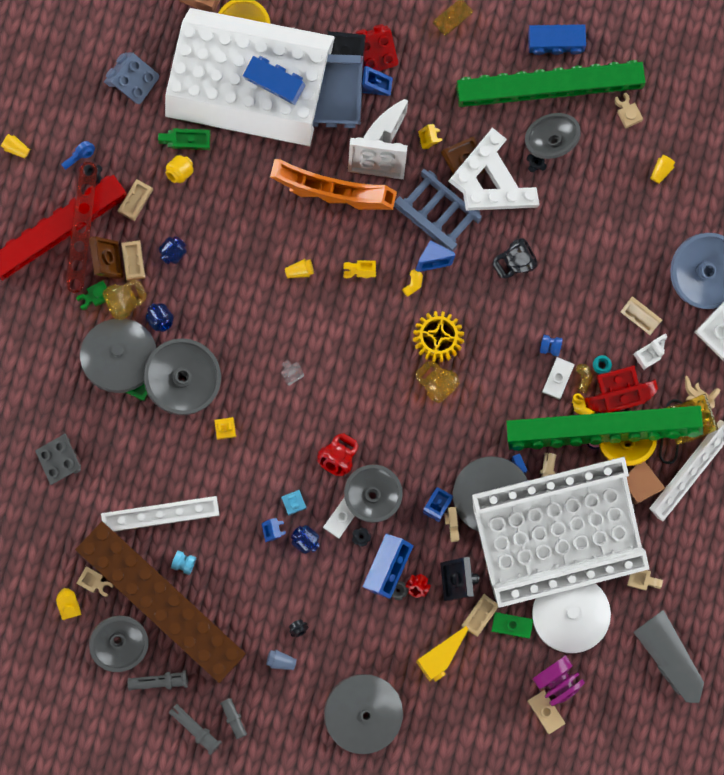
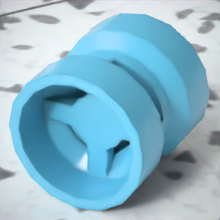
M178 550L173 559L171 569L183 570V573L190 575L196 557L192 555L186 556Z

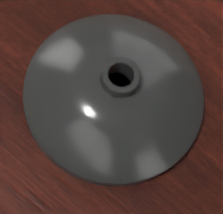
M548 114L540 117L530 125L525 135V144L529 152L536 157L543 159L561 157L577 145L581 136V129L577 120L568 114Z
M366 465L350 475L345 485L344 498L350 512L360 520L371 523L382 522L393 516L398 510L402 501V486L398 477L388 468L380 465ZM374 493L376 495V498L371 499L369 497V494Z
M113 616L103 620L95 627L89 640V650L94 662L101 668L111 672H123L132 669L142 661L148 649V636L144 627L137 620L128 616ZM115 637H120L118 641L114 640Z

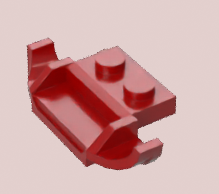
M632 365L596 375L601 393L597 394V396L585 397L584 400L586 407L591 410L611 413L645 404L655 395L658 386L656 379L646 383H639L635 366Z

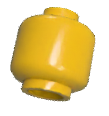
M175 156L166 165L165 173L167 178L173 183H183L193 174V162L186 156Z

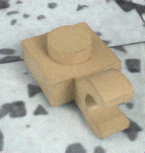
M645 570L630 574L627 586L644 591L647 590V586L661 589L663 580L650 577L651 571Z

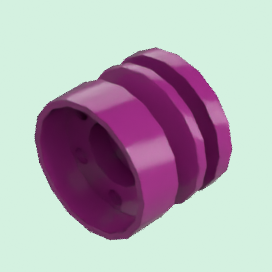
M566 655L533 678L539 689L547 686L550 688L545 694V698L552 694L555 695L556 698L549 702L551 706L565 702L585 684L583 679L574 683L573 679L580 675L578 672L570 676L567 673L573 665Z

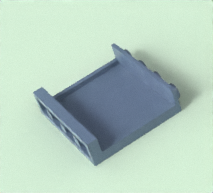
M328 54L312 124L313 127H318L319 123H326V127H337V124H344V128H356V125H361L363 56Z

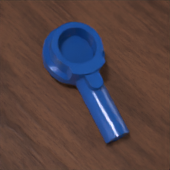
M89 141L80 143L75 148L72 156L61 163V165L66 170L80 158L91 157L95 151V146Z

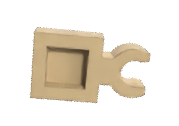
M624 93L625 101L621 102L618 97H615V104L621 108L617 113L626 129L642 122L643 117L635 103L629 104V95Z
M450 507L447 509V513H444L445 525L449 524L451 542H459L456 507Z
M87 566L77 581L78 585L92 593L99 589L100 594L104 597L109 596L104 592V587H114L110 582H102L104 576Z

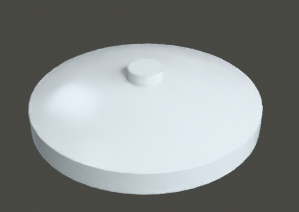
M596 583L535 598L532 608L534 628L542 641L554 650L570 654L581 653L597 645L605 636L611 618L608 599Z

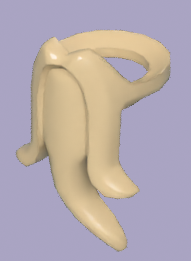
M685 376V388L689 394L686 401H692L697 406H701L702 410L711 413L715 407L714 399L719 394L720 389L716 388L708 395L700 389L699 383L692 388L688 376Z

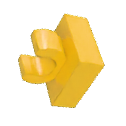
M428 124L418 131L422 149H429L442 141V138H437V133L440 132V129L435 128L434 124Z
M233 417L214 420L217 440L236 437Z

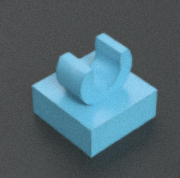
M300 490L281 497L288 516L306 509Z

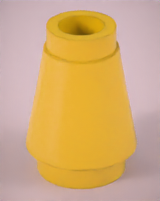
M8 134L1 144L4 151L24 159L30 152V149L15 135Z
M662 155L661 158H658L650 179L660 184L674 169L675 161L666 155Z
M303 259L286 267L285 273L288 279L310 277V275L314 274V269L310 259Z

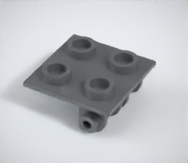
M66 434L35 450L50 485L72 473L76 474L81 471V464H79L76 458L77 455L74 453V449H72L69 442L70 439Z

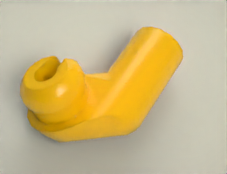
M416 269L410 272L411 283L402 289L407 297L422 286L423 275L421 272H417Z
M577 393L573 396L572 403L577 414H595L593 410L586 407L584 397L581 394Z

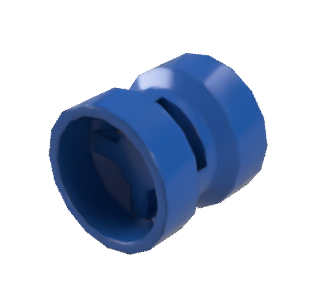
M543 334L540 353H551L553 356L559 357L562 338H551L549 335Z

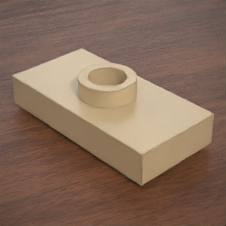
M136 179L118 209V213L135 222L153 188Z
M140 240L121 243L126 280L146 278Z
M633 296L620 311L649 335L653 333L662 321L661 318Z
M483 594L461 626L463 628L467 626L468 631L478 637L497 610V603Z
M543 690L529 699L528 703L547 733L550 734L566 723L555 706L549 704L551 700L549 697L545 698L546 692Z

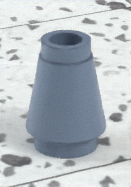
M275 649V651H269L266 665L272 669L294 670L296 659Z

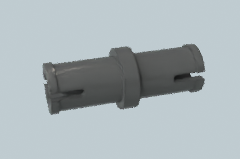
M232 698L221 702L220 705L227 717L226 722L230 724L236 740L248 735L242 724L241 714H238Z

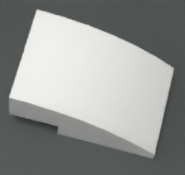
M404 99L380 115L369 128L364 139L371 141L381 140L391 143L407 113L408 101Z

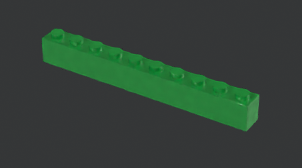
M631 60L623 64L611 62L603 66L592 64L589 67L583 68L582 66H573L571 69L560 67L554 68L552 71L539 69L533 73L520 71L513 75L501 73L493 77L481 75L473 79L471 77H462L460 80H457L456 89L458 106L468 107L643 89L646 82L643 62Z
M701 406L506 421L509 450L513 449L515 451H520L524 448L541 449L550 446L559 448L563 445L580 446L589 443L598 445L603 442H637L642 439H677L682 436L693 438L703 435Z

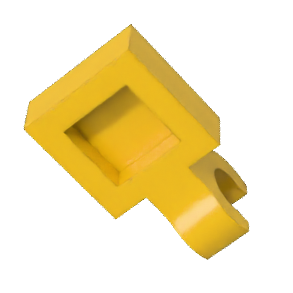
M357 260V263H344V269L350 270L344 271V278H351L355 274H357V277L363 278L376 277V261Z

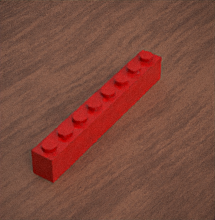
M114 174L104 177L97 186H91L86 189L85 194L79 198H72L64 208H57L50 217L39 220L32 229L24 230L17 239L9 240L5 247L0 249V279L2 281L122 202L127 193Z

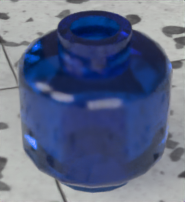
M177 236L168 237L159 247L160 258L167 264H170V262L173 264L179 263L187 253V244Z
M163 303L150 305L145 315L146 321L155 331L164 332L173 325L174 316Z
M299 525L290 537L292 545L303 554H307L310 551L315 552L320 545L318 542L319 534L308 525L302 527Z

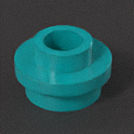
M598 356L593 361V369L598 374L609 372L612 368V362L607 356ZM603 362L605 364V368H600L599 363Z

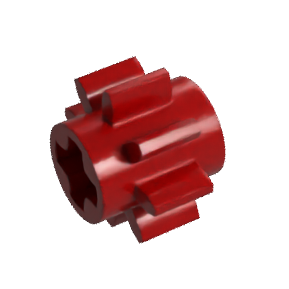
M412 574L405 587L409 588L408 594L419 598L426 596L431 585L427 584L428 578L422 574L414 576Z

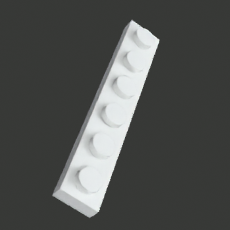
M718 421L649 508L659 520L664 521L723 447L724 421Z
M217 496L101 513L102 521L114 532L220 516Z

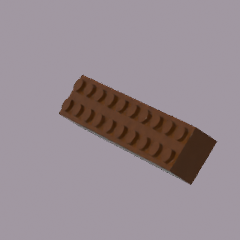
M103 521L75 549L218 683H221L247 655Z

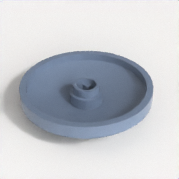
M716 233L696 234L685 240L673 256L670 269L673 287L679 297L691 306L702 309H715L724 302L723 235Z

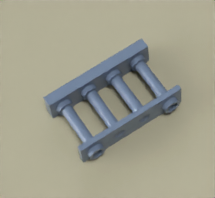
M423 169L421 177L424 180L407 199H402L399 196L394 203V207L438 244L454 252L457 248L456 238L472 220L479 224L482 217L479 210L466 211L465 202L437 180V176L432 171ZM429 184L432 185L438 192L422 210L417 211L412 207V203ZM445 196L452 204L436 222L431 223L427 219V215ZM460 208L467 216L451 234L446 235L441 231V227Z

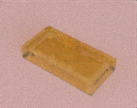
M458 0L433 21V24L446 36L472 15L473 10L463 0Z

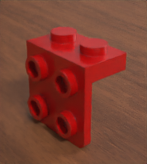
M380 24L374 26L373 30L366 31V29L355 32L356 34L366 35L363 73L365 66L381 71L398 65L399 62L391 29L388 26Z

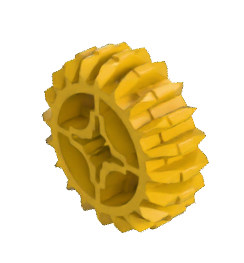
M434 311V317L427 313V320L421 317L420 321L422 324L416 323L415 325L419 330H413V334L417 336L413 338V342H419L415 345V349L422 348L419 354L427 353L425 356L426 360L433 356L432 362L436 361V357H439V361L443 362V357L445 356L449 361L451 359L450 354L455 357L457 355L455 350L460 351L462 347L459 344L464 343V339L459 338L464 336V332L459 331L462 329V325L455 326L458 319L456 318L451 321L452 315L449 314L446 318L444 317V311L441 312V316H438L437 311ZM438 323L435 330L424 331L429 325ZM444 324L452 330L454 337L444 331ZM439 329H441L440 334L442 338H440L438 345H436L437 340L433 336H436ZM423 337L433 342V349L425 344ZM453 343L449 348L439 351L441 344Z

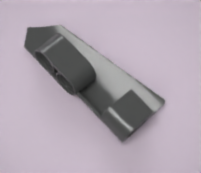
M662 610L633 633L658 664L659 671L674 691L681 695L686 703H699L704 681L666 613Z

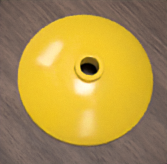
M231 0L218 12L219 14L271 24L267 11L255 0Z
M642 439L637 442L621 441L619 443L603 442L599 446L603 455L608 460L625 457L626 465L634 466L643 463L653 454L657 440ZM629 443L631 446L626 447L625 444Z

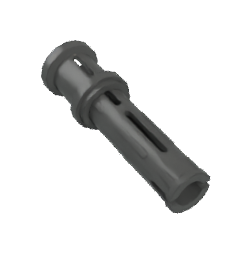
M183 670L181 673L167 672L165 675L128 678L129 691L166 687L168 690L172 689V687L180 686L188 688L187 670Z
M176 704L173 708L179 714L173 709L170 710L169 714L195 737L197 744L203 745L208 750V754L212 755L222 742L220 740L217 741L209 733V729H203Z

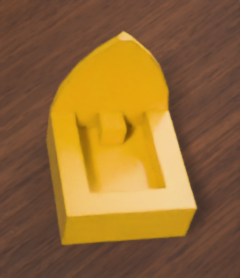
M63 588L56 597V603L62 620L81 615L74 591Z

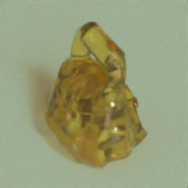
M131 280L124 285L113 284L108 286L103 292V297L112 316L115 319L123 320L130 316V313L136 306L141 305L145 301L147 294L140 281ZM132 285L135 286L140 300H136L131 289Z
M426 361L416 371L417 381L426 388L429 398L437 403L443 402L460 383L457 373L452 370L442 369V367L432 361ZM433 366L435 370L426 379H422L421 377Z

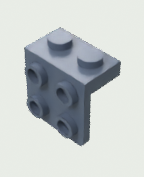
M133 52L122 53L116 61V66L107 72V78L104 83L109 87L118 88L134 103L141 104L159 79V74Z

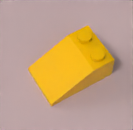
M467 626L416 661L429 682L433 679L436 682L446 675L444 671L448 668L468 631Z

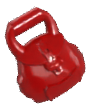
M345 433L338 434L329 445L319 450L317 461L326 471L335 476H344L351 471L353 466L352 458L358 450V443ZM340 439L341 441L353 447V449L350 450L346 446L340 444L338 440Z

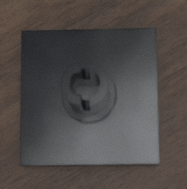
M328 31V35L335 37L331 54L363 56L364 63L366 35Z
M470 557L441 562L444 601L473 597V585L479 583V575L471 573Z

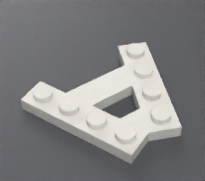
M493 128L454 173L449 182L463 193L466 211L537 208L540 205L537 188H518L497 153L507 139ZM483 168H485L497 189H483L476 177Z

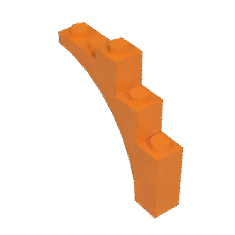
M274 159L270 176L272 179L289 187V191L300 197H319L330 204L347 203L358 210H393L397 191L386 185L361 184L338 180L303 170L281 159Z

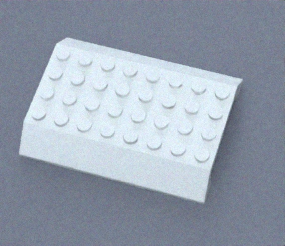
M190 8L182 21L165 95V117L310 146L314 132L312 124L328 54L332 52L335 37ZM253 56L257 58L262 56L270 61L269 64L273 66L278 64L286 69V73L290 75L295 73L303 78L302 81L306 86L295 105L245 80L242 75Z
M625 457L472 495L476 523L498 608L649 570L647 555L641 545L627 482L629 474Z

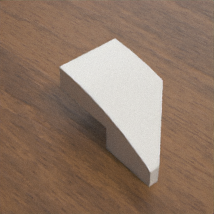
M666 333L633 354L643 370L658 362L661 356L664 355V344L667 339Z

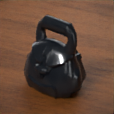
M520 238L511 242L509 248L504 253L497 255L492 265L498 276L506 279L517 273L533 271L537 267L538 261L528 242L524 238ZM504 259L510 269L507 274L498 260Z

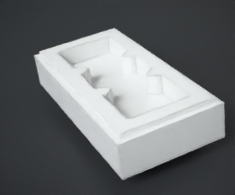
M557 357L542 393L560 400L575 364Z
M343 498L323 527L338 539L355 517L348 509L345 498Z

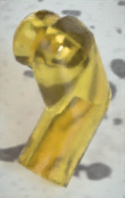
M579 364L576 367V372L581 375L582 380L577 389L586 393L593 377L588 365Z

